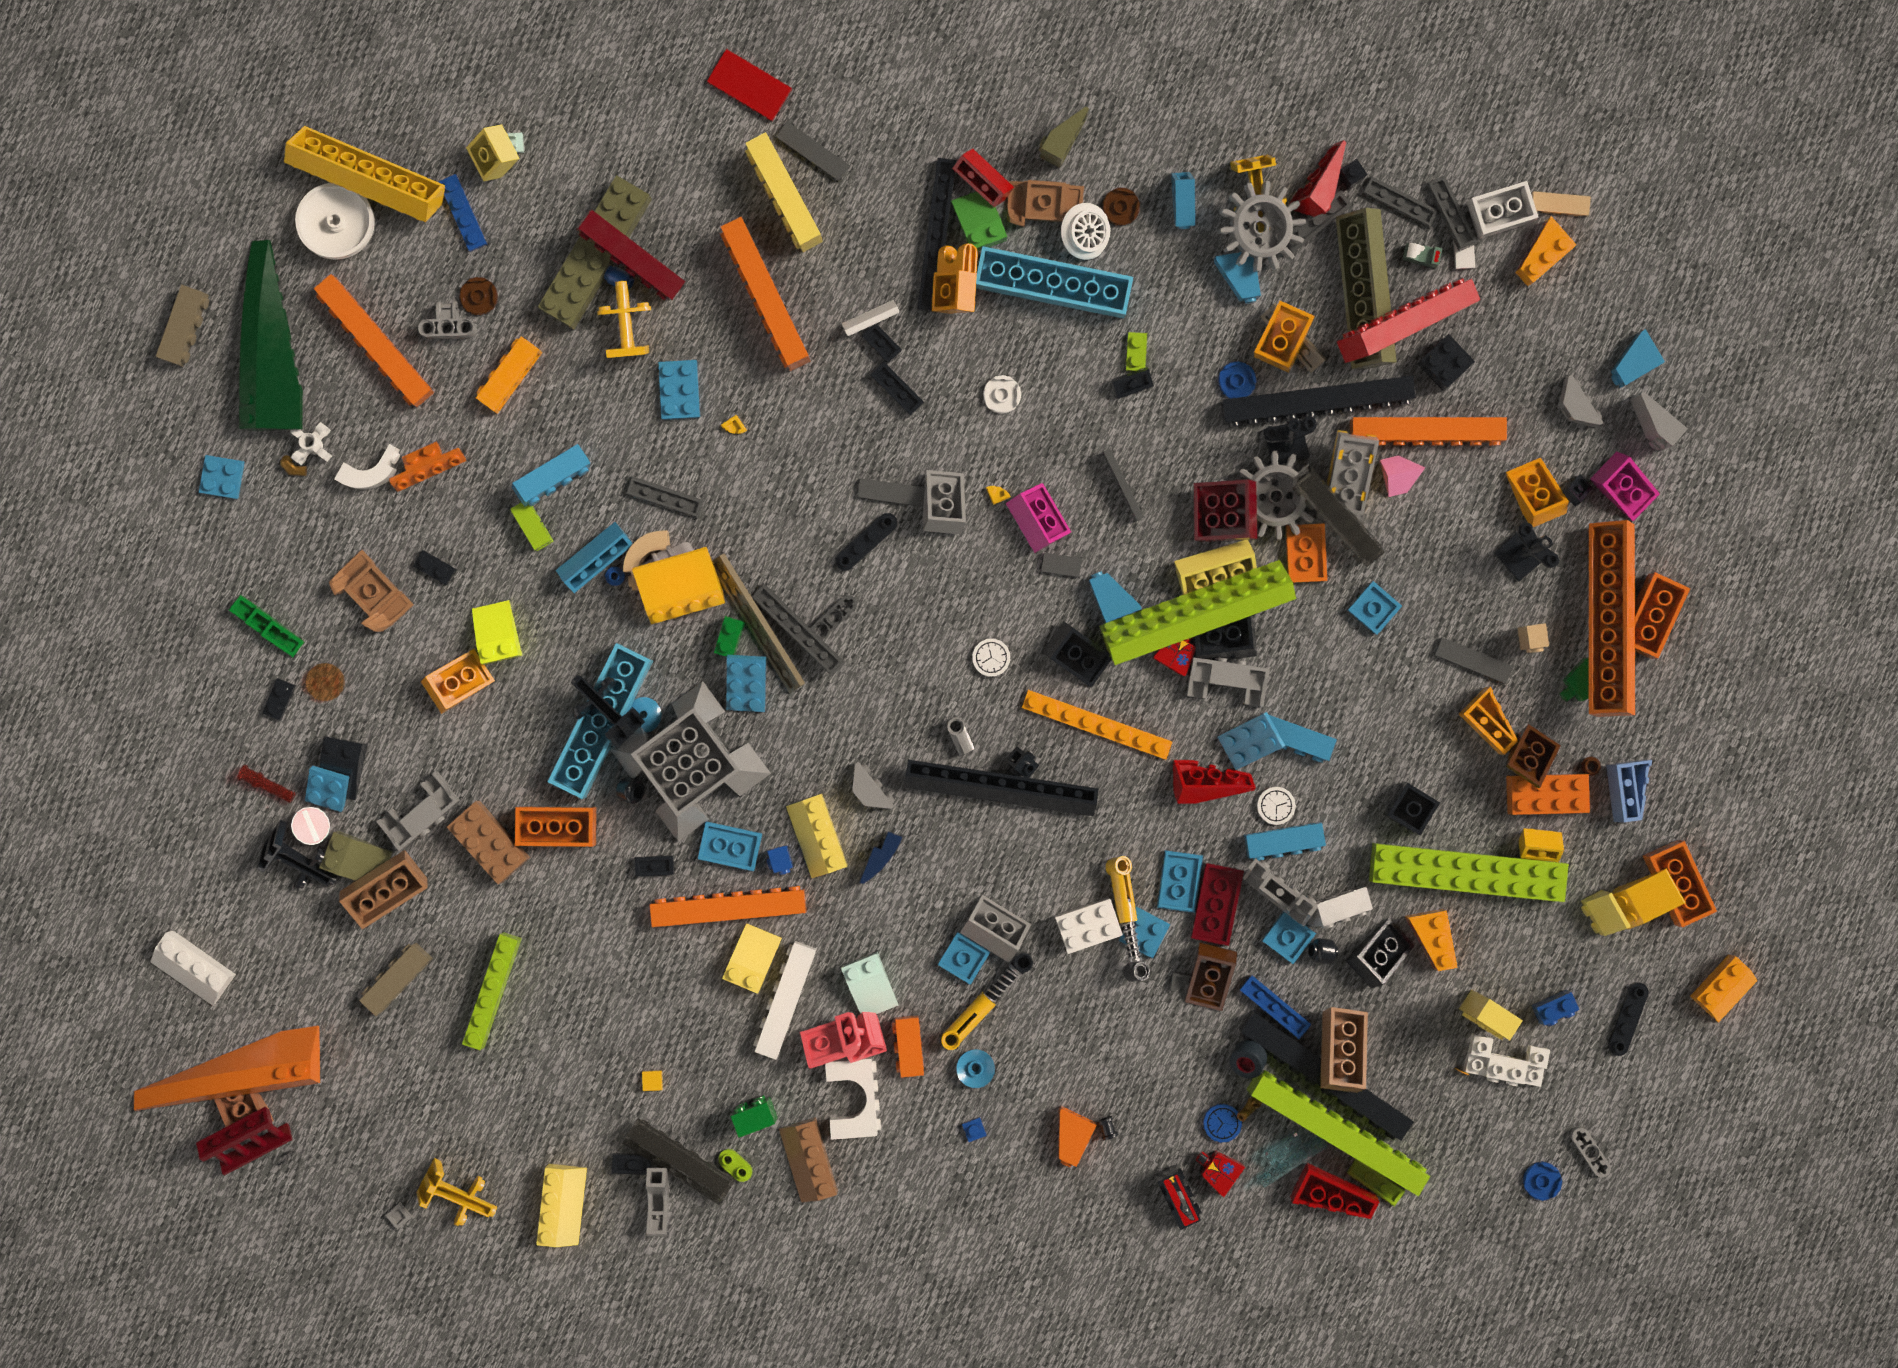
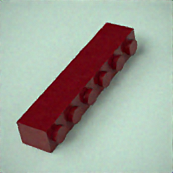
M589 210L576 227V230L579 231L578 236L585 241H592L595 244L593 246L601 253L605 251L610 255L609 259L617 265L621 263L625 266V271L632 277L638 276L642 279L641 284L648 289L651 287L657 291L656 295L664 301L666 299L673 300L686 282L593 210Z

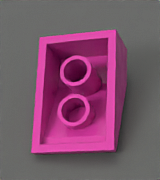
M1618 451L1590 478L1594 485L1631 521H1634L1660 494L1629 456Z

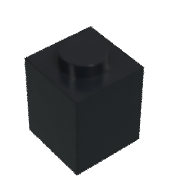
M1355 159L1340 170L1339 178L1349 190L1364 180L1368 174L1358 159Z

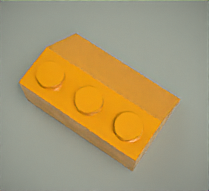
M1728 954L1690 997L1719 1023L1757 982V979L1740 959Z

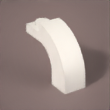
M389 444L379 463L369 470H357L343 463L334 480L361 490L379 487L388 482L389 478L393 477L397 472L391 465L392 463L396 464L398 461L400 449Z

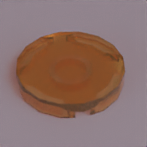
M317 664L307 674L306 688L317 700H333L344 689V675L333 664Z

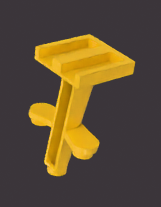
M1267 154L1231 161L1230 165L1231 170L1237 173L1248 171L1249 182L1252 183L1255 194L1261 195V186L1263 184L1262 168L1276 166L1275 157ZM1285 197L1282 199V202L1284 204L1287 202V198ZM1258 211V216L1261 218L1263 217L1262 211ZM1257 222L1258 232L1262 233L1265 229L1264 224Z
M627 281L615 282L618 309L611 310L610 306L599 307V311H597V315L618 313L621 348L606 350V357L648 354L649 345L635 346L631 312L651 310V306L646 302L637 303V307L630 308Z
M436 1158L433 1159L416 1192L419 1206L427 1208L433 1195L441 1196L461 1205L454 1219L455 1226L464 1225L467 1219L465 1214L467 1208L486 1217L494 1216L497 1206L474 1196L477 1191L480 1192L483 1189L485 1181L482 1180V1177L477 1176L469 1191L465 1192L441 1180L444 1175L442 1162Z

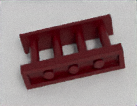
M263 1107L196 1142L199 1159L204 1162L212 1157L217 1158L220 1162L222 1174L225 1176L293 1139L289 1124L285 1123L277 1128L272 1123L269 1109ZM264 1130L269 1131L268 1133L262 1136L257 1135L258 1133ZM248 1138L251 1140V1142L245 1145L240 1144ZM229 1148L234 1149L232 1152L228 1154L223 1153V1151Z

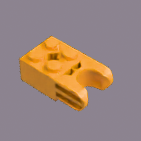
M963 244L958 248V251L952 246H943L939 249L937 272H934L932 311L947 314L974 312L978 253L977 248L973 244Z

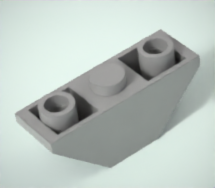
M1573 375L1565 378L1559 407L1568 421L1592 427L1603 424L1601 413L1594 409L1591 404V398L1587 393L1584 394L1580 388V381L1573 377Z
M858 761L855 764L853 793L864 806L892 809L895 806L893 804L895 799L889 792L883 793L881 789L882 783L877 777L873 779L868 774L871 770L865 762L861 764Z

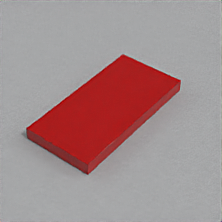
M728 49L725 50L707 80L708 84L772 122L792 91V88Z

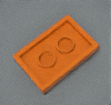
M1325 524L1297 525L1300 530V534L1297 536L1292 533L1290 526L1286 525L1287 573L1293 583L1327 581Z

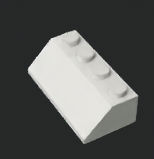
M175 931L165 933L155 947L151 959L152 964L212 1006L216 1004L236 975Z

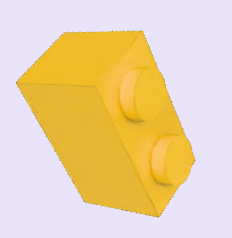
M1523 828L1519 838L1520 857L1523 859L1559 862L1564 852L1562 832Z

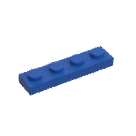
M454 174L438 181L445 185L444 196L469 252L488 245L457 175Z
M1250 975L1239 988L1240 991L1298 1039L1311 1026L1307 1020L1254 976Z

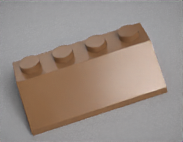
M816 1117L779 1128L801 1202L819 1201L836 1196L838 1189Z

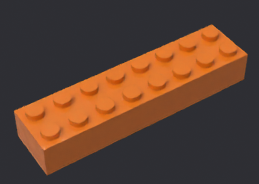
M742 217L720 226L723 231L720 233V236L726 248H731L728 251L734 265L739 264L740 267L736 269L743 283L746 281L748 283L745 285L751 300L756 299V302L753 304L759 316H764L765 318L762 320V323L767 333H772L773 335L770 339L775 350L781 351V354L778 356L784 368L788 367L792 371L811 362Z

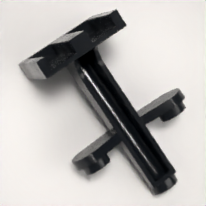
M1306 417L1303 420L1294 419L1287 421L1283 425L1268 426L1266 429H1263L1269 457H1271L1273 451H1277L1279 465L1286 464L1292 454L1296 455V461L1310 458L1305 435L1316 430L1317 421L1313 417Z
M1527 522L1519 525L1517 533L1494 552L1518 582L1540 563L1547 568H1554L1560 561L1558 554L1548 549L1553 545L1552 540L1547 535L1537 538L1533 526ZM1546 539L1549 544L1544 546L1542 542Z
M577 675L571 681V684L588 700L584 705L579 704L574 708V717L581 719L592 708L596 707L613 724L605 733V736L616 749L645 723L638 711L633 707L622 717L604 699L616 684L614 678H605L598 692L580 675Z
M280 820L262 846L257 870L264 872L271 861L278 860L300 872L294 883L296 889H303L307 882L306 875L326 886L333 885L337 875L321 869L320 865L317 864V862L321 863L325 856V853L322 852L323 850L318 847L313 855L307 858L283 843L287 822Z

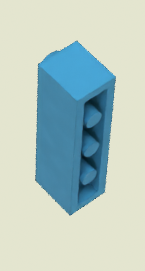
M577 444L513 482L512 489L524 507L527 505L533 506L540 501V497L545 494L549 496L560 485L566 486L573 481L572 478L579 475L581 477L589 471L588 468L591 462Z
M614 522L561 565L556 572L570 590L575 593L627 551L633 543L619 525Z
M1269 715L1285 744L1281 749L1287 750L1289 747L1295 749V754L1304 757L1305 754L1312 755V760L1323 763L1324 760H1330L1337 739Z
M1320 822L1244 835L1247 856L1250 859L1253 858V861L1255 858L1258 861L1264 860V856L1272 855V858L1283 857V853L1291 852V855L1301 854L1304 849H1310V852L1319 851L1322 846H1326L1323 825Z

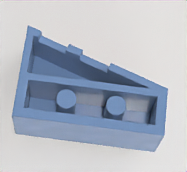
M1637 760L1606 765L1614 822L1625 823L1642 820L1646 801L1645 790L1646 784L1649 783L1648 772L1649 766L1652 765V760Z

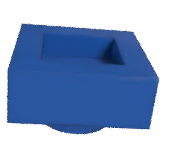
M980 1117L962 1123L968 1142L987 1136Z

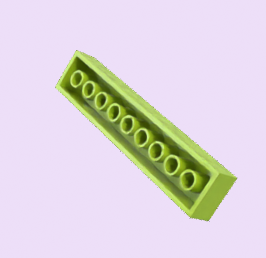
M1278 560L1107 622L1099 627L1113 663L1117 665L1296 599L1293 581L1281 561Z
M1372 843L1369 881L1373 883L1565 902L1569 864Z
M1264 1070L1259 1076L1252 1079L1246 1089L1251 1096L1419 1197L1430 1178L1426 1173L1427 1169L1414 1159L1410 1162V1158L1397 1149L1394 1152V1149L1381 1139L1377 1142V1139L1368 1131L1363 1129L1360 1132V1128L1349 1120L1344 1122V1119L1331 1109L1327 1112V1108L1316 1100L1311 1102L1310 1098L1298 1089L1294 1092V1088L1283 1080H1280V1082L1276 1081L1277 1078L1270 1072Z

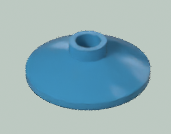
M647 697L635 699L631 708L633 707L639 714L642 711L647 712V717L642 718L645 723L641 727L646 733L653 731L659 725L662 717L659 705L653 699Z
M973 1049L965 1052L959 1058L956 1070L960 1081L964 1085L971 1088H981L992 1080L995 1073V1065L988 1053L979 1049ZM974 1064L979 1066L978 1071L972 1070Z

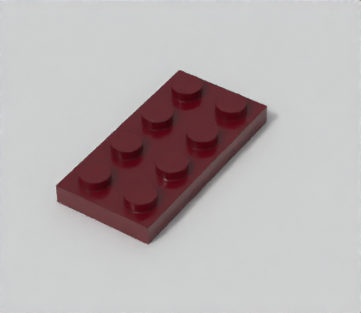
M1205 863L1190 938L1229 946L1244 870Z

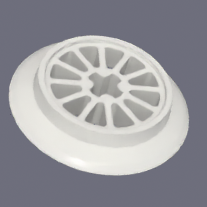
M1081 203L1072 207L1066 213L1061 226L1063 244L1068 252L1076 258L1088 260L1099 256L1105 249L1110 237V223L1104 211L1091 203ZM1090 229V232L1085 234L1084 230Z

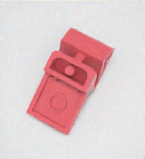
M847 1012L835 1016V1021L800 1032L807 1064L810 1069L847 1057L849 1062L853 1063L887 1051L876 1013L862 1012L855 1019L853 1013Z

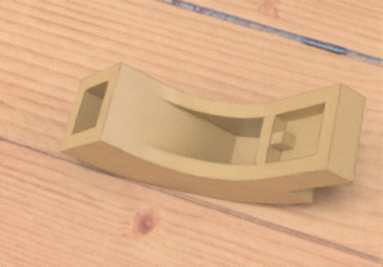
M669 531L648 533L636 540L629 548L625 556L623 572L631 573V576H628L629 587H632V591H639L632 568L641 566L645 558L650 554L660 552L666 549V546H670Z

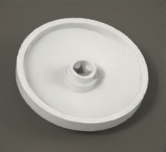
M326 183L315 187L304 196L297 208L295 222L300 239L311 252L326 259L338 260L357 254L368 244L374 231L375 218L372 207L365 197L334 183Z

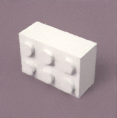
M1527 181L1473 197L1467 202L1478 239L1533 223L1539 218Z
M1109 897L1055 915L1068 954L1123 935Z

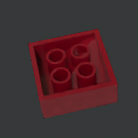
M1245 479L1194 483L1195 541L1217 542L1257 539L1256 481Z

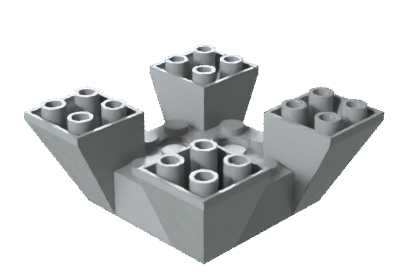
M703 681L672 703L678 720L655 737L650 739L644 729L640 727L618 749L615 747L610 749L631 778L636 779L642 773H645L661 794L665 802L656 810V813L678 842L709 820L698 802L718 787L726 783L741 796L771 774L749 743L729 753L709 726L711 722L724 714L725 710ZM673 741H677L680 744V749L677 752L671 749ZM700 745H704L707 748L705 756H701L698 753ZM686 756L691 759V765L688 768L682 764V760ZM669 768L674 769L676 772V776L673 779L667 777V770ZM696 772L703 775L701 783L694 781V774Z

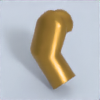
M289 455L282 457L280 465L289 475L307 476V466H295Z
M1250 1097L1244 1108L1237 1114V1118L1244 1122L1256 1108L1261 1107L1262 1102L1254 1097Z

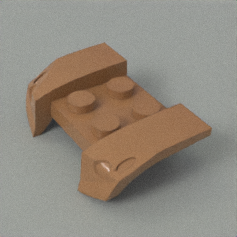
M1036 180L1024 182L1008 181L1014 186V189L1007 197V221L1025 227V220L1063 222L1066 213L1072 207L1083 203L1084 186Z
M363 550L353 557L329 581L334 595L343 594L346 591L367 613L369 618L361 624L375 632L384 631L392 626L414 605L380 571L374 561Z

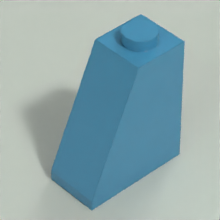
M1190 172L1171 173L1174 224L1176 227L1179 226V229H1189L1190 226L1195 225V179Z
M1242 252L1216 256L1214 264L1240 302L1245 301V304L1257 302L1256 299L1260 298L1261 292L1258 274L1253 272L1254 258L1248 256L1246 262L1238 266L1236 262Z
M1646 329L1634 337L1611 370V379L1620 388L1665 362Z
M1101 571L1091 575L1092 579L1089 580V584L1104 623L1142 609L1141 605L1108 573L1103 574Z

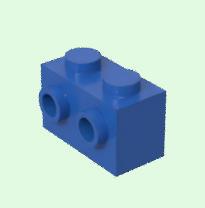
M1568 990L1559 992L1531 1005L1538 1022L1544 1026H1552L1558 1022V1019L1563 1017L1565 1019L1575 1015L1576 1011L1580 1010L1572 992Z

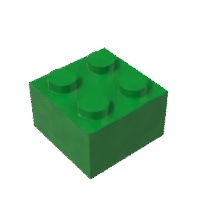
M764 1095L754 1098V1101L748 1105L746 1102L736 1105L730 1117L738 1138L776 1123L778 1116L770 1096L765 1098Z

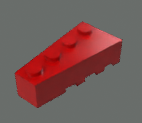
M1306 1163L1290 1196L1293 1204H1304L1313 1208L1319 1207L1328 1209V1211L1343 1212L1347 1215L1372 1219L1380 1203L1376 1194L1310 1163Z

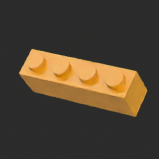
M522 336L514 340L510 352L503 355L499 361V367L489 374L488 382L477 391L476 399L497 414L543 353Z

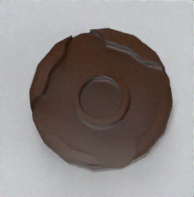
M1118 187L1106 194L1102 203V210L1111 224L1126 226L1137 218L1140 212V202L1132 190Z
M475 277L466 281L464 286L461 287L459 299L467 312L481 316L488 314L495 308L498 301V293L492 282L482 277Z

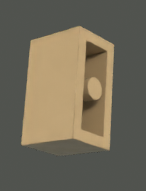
M1546 623L1517 628L1521 650H1526L1527 653L1544 651L1543 647L1549 646Z

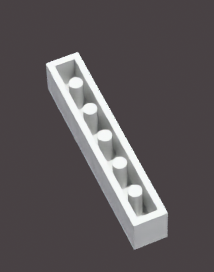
M797 941L793 945H789L786 953L789 956L787 963L783 962L779 972L783 975L780 981H776L773 989L776 992L774 1000L770 998L766 1008L769 1010L768 1016L763 1017L760 1028H763L762 1033L756 1036L753 1046H756V1053L777 1060L816 953V948Z

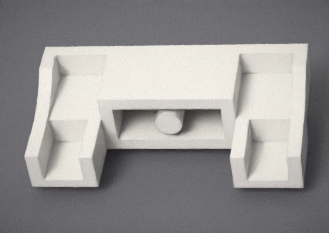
M1471 1034L1470 1045L1463 1068L1464 1072L1485 1076L1488 1081L1499 1083V1080H1504L1506 1084L1518 1086V1083L1541 1087L1544 1069H1547L1549 1049L1528 1045L1526 1059L1491 1053L1493 1038Z

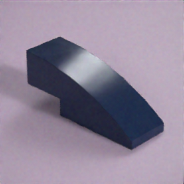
M888 831L882 849L874 846L860 880L861 884L866 883L883 869L897 850L903 836Z

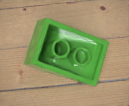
M977 191L951 201L967 244H973L977 248V252L982 251V246L990 248L1007 241V234L996 207L988 203Z

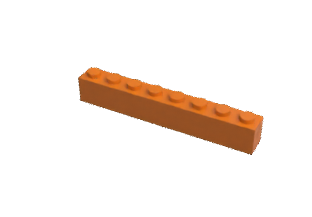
M330 274L314 288L318 293L316 295L317 299L323 305L326 303L330 307L329 313L335 319L339 318L342 321L341 327L347 333L351 332L354 335L353 341L360 348L363 346L366 349L365 355L372 362L376 361L378 363V370L385 377L387 375L392 380L390 384L397 391H402L404 394L402 398L408 405L411 406L413 404L418 407L435 393L334 275Z
M1353 417L1350 419V434L1365 437L1366 434L1376 435L1379 440L1378 446H1385L1386 442H1393V446H1404L1405 442H1412V446H1424V442H1432V446H1443V442H1451V446H1462V442H1470V446H1481L1482 442H1489V446H1500L1501 443L1507 441V417Z
M800 886L788 887L789 890L781 891V887L770 888L769 892L762 893V889L750 890V894H743V891L731 892V896H724L723 893H714L710 898H705L704 895H694L693 899L685 900V896L674 897V901L667 902L666 898L654 899L655 903L650 904L652 927L806 913L805 889H800Z

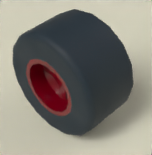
M1249 1040L1239 1042L1230 1056L1232 1070L1237 1075L1248 1079L1259 1076L1267 1062L1265 1049L1260 1044Z

